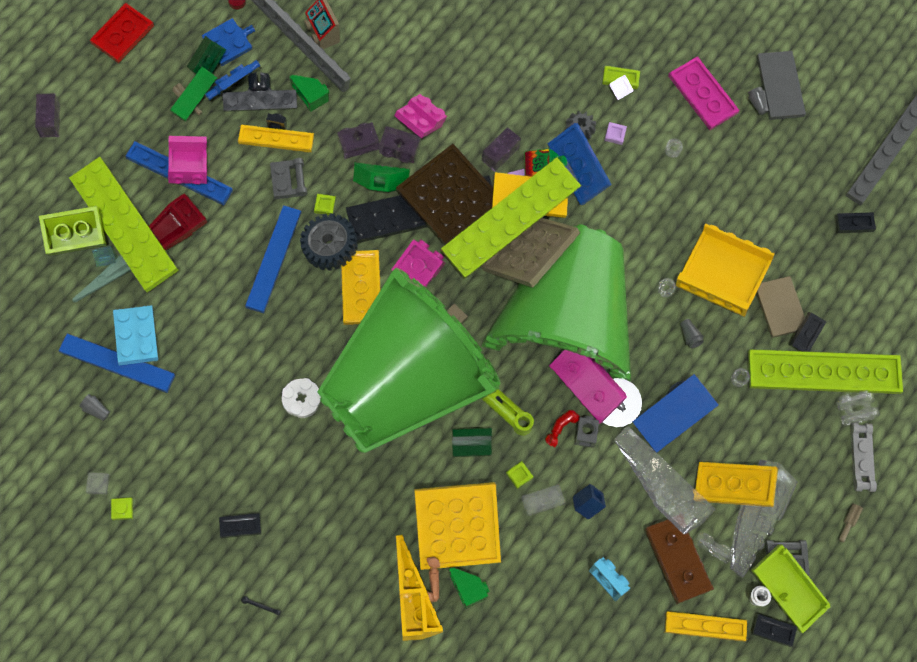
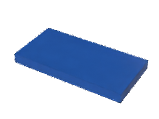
M574 123L547 143L549 148L559 156L564 155L566 157L567 166L565 167L580 183L581 187L574 192L580 205L586 204L612 185L578 123Z
M694 374L635 419L633 423L657 453L719 406V404Z

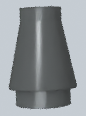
M757 87L749 91L748 99L758 114L763 115L769 112L765 90H762V87Z
M690 319L680 323L686 345L690 346V348H696L703 344L704 336Z
M88 394L79 406L83 412L102 421L110 414V411L104 407L95 395L91 396Z

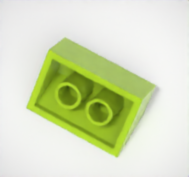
M97 206L39 216L45 252L49 256L107 246Z

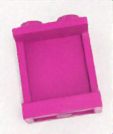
M169 136L168 183L207 184V137Z

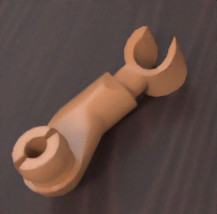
M436 557L427 558V562L430 566L431 592L427 593L431 602H437L439 599V570L437 568H440V563Z

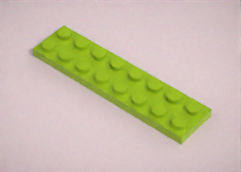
M98 157L69 177L88 207H98L104 231L147 293L179 271L101 157Z
M555 158L442 247L441 251L462 277L466 279L577 191L581 185L558 158Z
M775 350L748 351L749 388L885 394L903 393L901 355Z

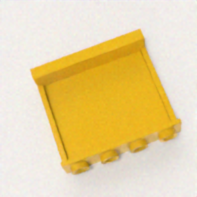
M705 224L703 232L682 273L680 272L677 278L676 286L745 317L773 260L774 253L767 248L754 245L749 240H742L733 233L719 230L714 225Z

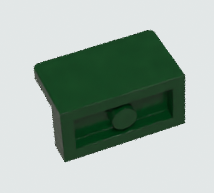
M205 36L187 67L195 74L198 73L201 67L213 73L226 49Z
M492 428L452 429L453 457L491 456Z

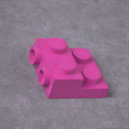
M421 94L410 99L408 104L397 110L394 115L421 139L441 128L447 118L441 108L434 106L428 97H424Z
M413 239L391 270L399 268L405 271L411 280L415 278L423 286L427 287L446 262L443 261L444 256L436 250L434 253L431 252L426 242L421 239L419 242Z

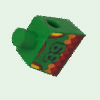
M551 149L525 151V176H534L555 158H558L564 166H567V159L564 155L559 156Z

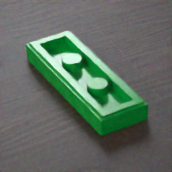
M201 67L172 106L170 112L185 122L217 77L204 67Z

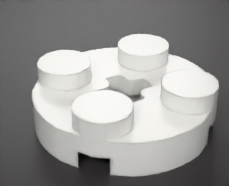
M308 378L291 381L282 391L284 409L288 414L298 418L312 416L318 410L321 402V397L317 393L319 388ZM299 394L307 396L305 402L296 401Z

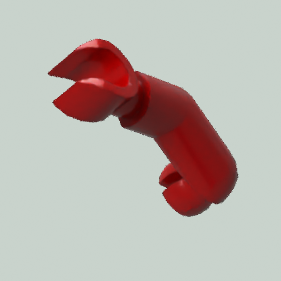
M568 410L556 419L551 431L552 434L547 435L545 438L546 443L551 447H556L558 444L557 437L561 434L563 427L570 422H578L579 414L574 410Z

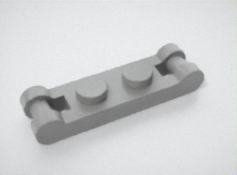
M852 423L850 431L854 490L876 492L877 484L875 481L872 439L873 425ZM859 433H864V438H859ZM861 478H867V482H863Z

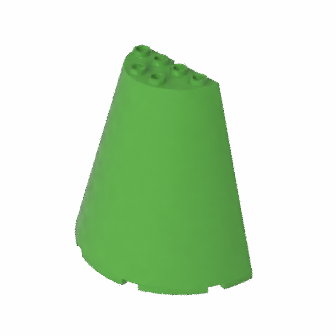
M581 224L573 226L577 227L580 232L574 242L570 244L562 256L557 259L533 288L519 283L486 334L481 346L497 351L506 346L507 341L510 343H526V341L553 346L593 358L602 367L610 368L609 374L613 379L621 378L631 382L624 251L622 244L607 235L604 230L589 229Z
M395 268L317 391L321 397L320 401L331 409V414L336 421L344 423V432L356 442L355 446L362 453L376 449L491 395L500 388V380L489 359L486 360L484 358V355L481 353L483 350L454 315L451 317L448 314V311L444 309L446 306L415 278L411 280L409 275L399 268Z

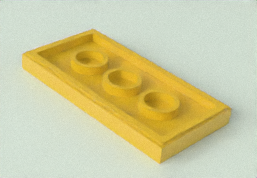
M495 172L492 208L531 177ZM568 198L545 216L566 218Z
M379 250L356 251L355 256H351L352 260L350 262L346 261L344 267L341 265L343 325L360 324L380 292Z
M699 462L694 500L696 502L773 507L778 468L774 466Z

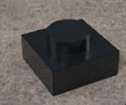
M268 113L266 118L267 128L286 130V117L278 113Z

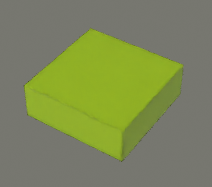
M317 194L314 213L333 214L336 196Z
M522 461L506 472V475L516 489L533 479V475Z

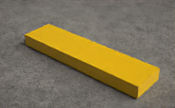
M241 125L238 144L312 153L314 133Z
M667 611L665 614L664 633L745 642L747 637V620Z

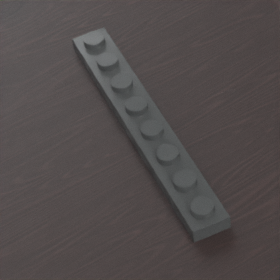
M251 0L342 92L348 90L351 80L348 73L343 71L336 61L331 59L324 49L319 47L312 37L307 35L300 25L295 23L289 14L278 6L275 0Z
M917 95L846 194V197L860 206L917 127Z

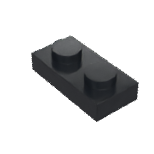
M874 212L837 213L835 216L838 233L874 232L876 230Z
M808 312L789 345L801 352H810L827 321Z
M260 513L219 517L220 538L262 535Z
M757 614L752 635L793 647L797 627Z

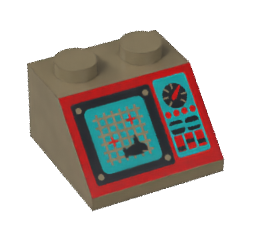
M316 0L305 12L306 20H304V25L307 30L311 31L313 41L319 47L325 49L340 43L339 23L327 0Z

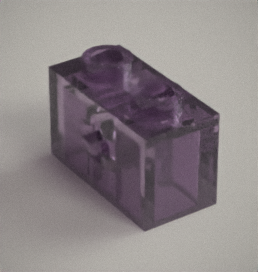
M36 94L35 128L40 138L59 137L60 103L56 94Z
M373 122L362 123L357 127L344 128L337 132L338 143L344 159L379 150V139Z
M386 126L379 144V153L388 158H397L404 163H414L421 145V138L418 135Z
M507 127L483 150L481 161L496 172L520 148L521 138Z

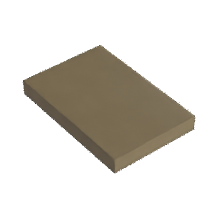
M788 276L761 283L756 295L771 338L797 332L805 316L791 277Z

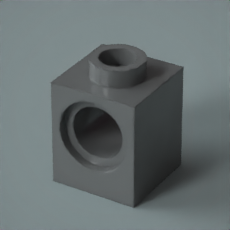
M591 416L580 417L577 422L574 445L594 448L597 441L599 420H595ZM582 428H590L592 434H585Z

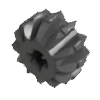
M578 110L576 114L572 113L570 118L566 120L567 126L565 130L574 123H578L588 140L595 134L596 121H593V115L587 116V111L581 114Z

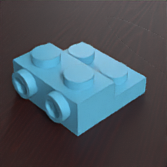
M603 557L594 563L589 572L616 602L630 589L628 586L629 582L623 575H618L615 571L616 567L609 559L605 560Z

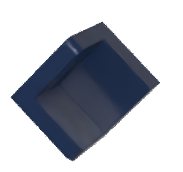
M591 484L573 496L575 511L586 519L592 518L606 507L604 494Z

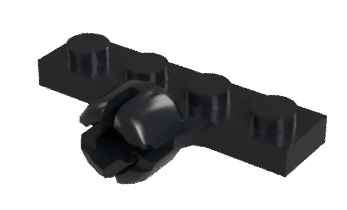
M257 72L251 73L248 76V91L223 92V111L297 109V91L271 90L268 73L260 72L261 83H258Z

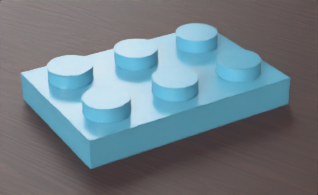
M152 305L113 310L118 364L127 365L158 361Z

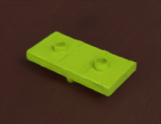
M778 544L751 569L763 586L770 591L771 596L800 633H804L831 607L828 600L782 544Z

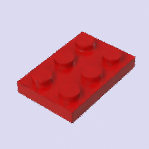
M125 3L90 39V42L119 63L154 27V23Z

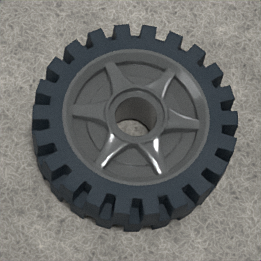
M330 213L329 217L327 214H322L323 218L321 219L319 216L315 217V222L310 220V226L305 225V231H302V238H300L301 249L308 262L315 268L319 267L320 270L327 268L328 271H331L332 267L339 269V265L344 267L346 261L350 262L352 260L351 256H355V250L358 248V240L352 224L345 217L342 218L341 215L336 217L335 214Z

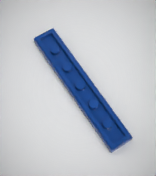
M134 141L125 155L126 159L168 179L169 157ZM208 176L207 184H180L223 206L233 191L231 187Z
M283 205L245 305L247 309L260 313L265 312L301 216V210Z
M70 334L66 335L59 349V352L166 393H168L175 378L174 373L145 362L119 365L117 352Z

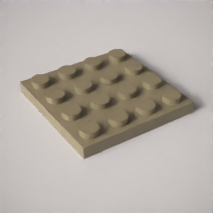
M541 218L483 264L481 268L485 272L533 288L557 259L562 256L570 244L574 242L580 232L577 227Z

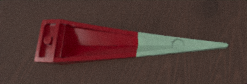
M184 193L170 202L149 225V228L166 251L192 236V233L206 224L207 220ZM120 255L98 277L73 298V302L81 300L131 271L123 257Z

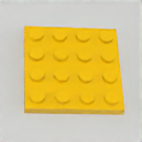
M495 482L414 489L421 570L430 569L427 558L436 557L439 560L440 568L501 563Z

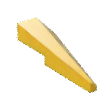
M403 535L396 536L402 639L403 641L421 640L443 633L442 625L431 604L417 567H415Z

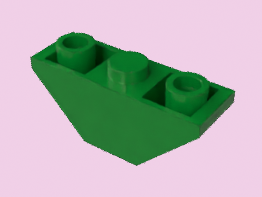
M355 162L353 181L369 190L390 192L396 190L398 185L409 178L410 169Z

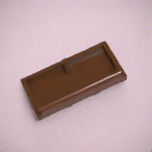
M682 515L644 529L676 604L714 590Z

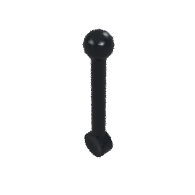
M247 596L241 598L243 604L249 603L276 615H281V611L252 601Z

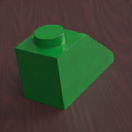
M297 75L290 76L292 88L297 91V95L310 112L329 101V89L325 84H321L318 79Z
M453 567L449 569L448 573L465 609L488 598L489 588L485 581H481L480 577Z

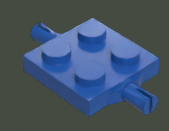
M232 18L203 34L202 39L207 36L226 49L219 61L222 67L252 50V46L246 36L255 32V29L250 25L242 30Z
M255 60L245 67L241 64L230 71L231 76L226 74L216 80V86L208 93H205L208 100H211L216 95H220L221 91L248 73L251 74L252 71L260 67L259 62Z

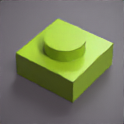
M111 499V519H133V499Z

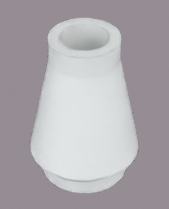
M764 586L755 587L750 596L751 604L755 606H766L771 600L770 591Z

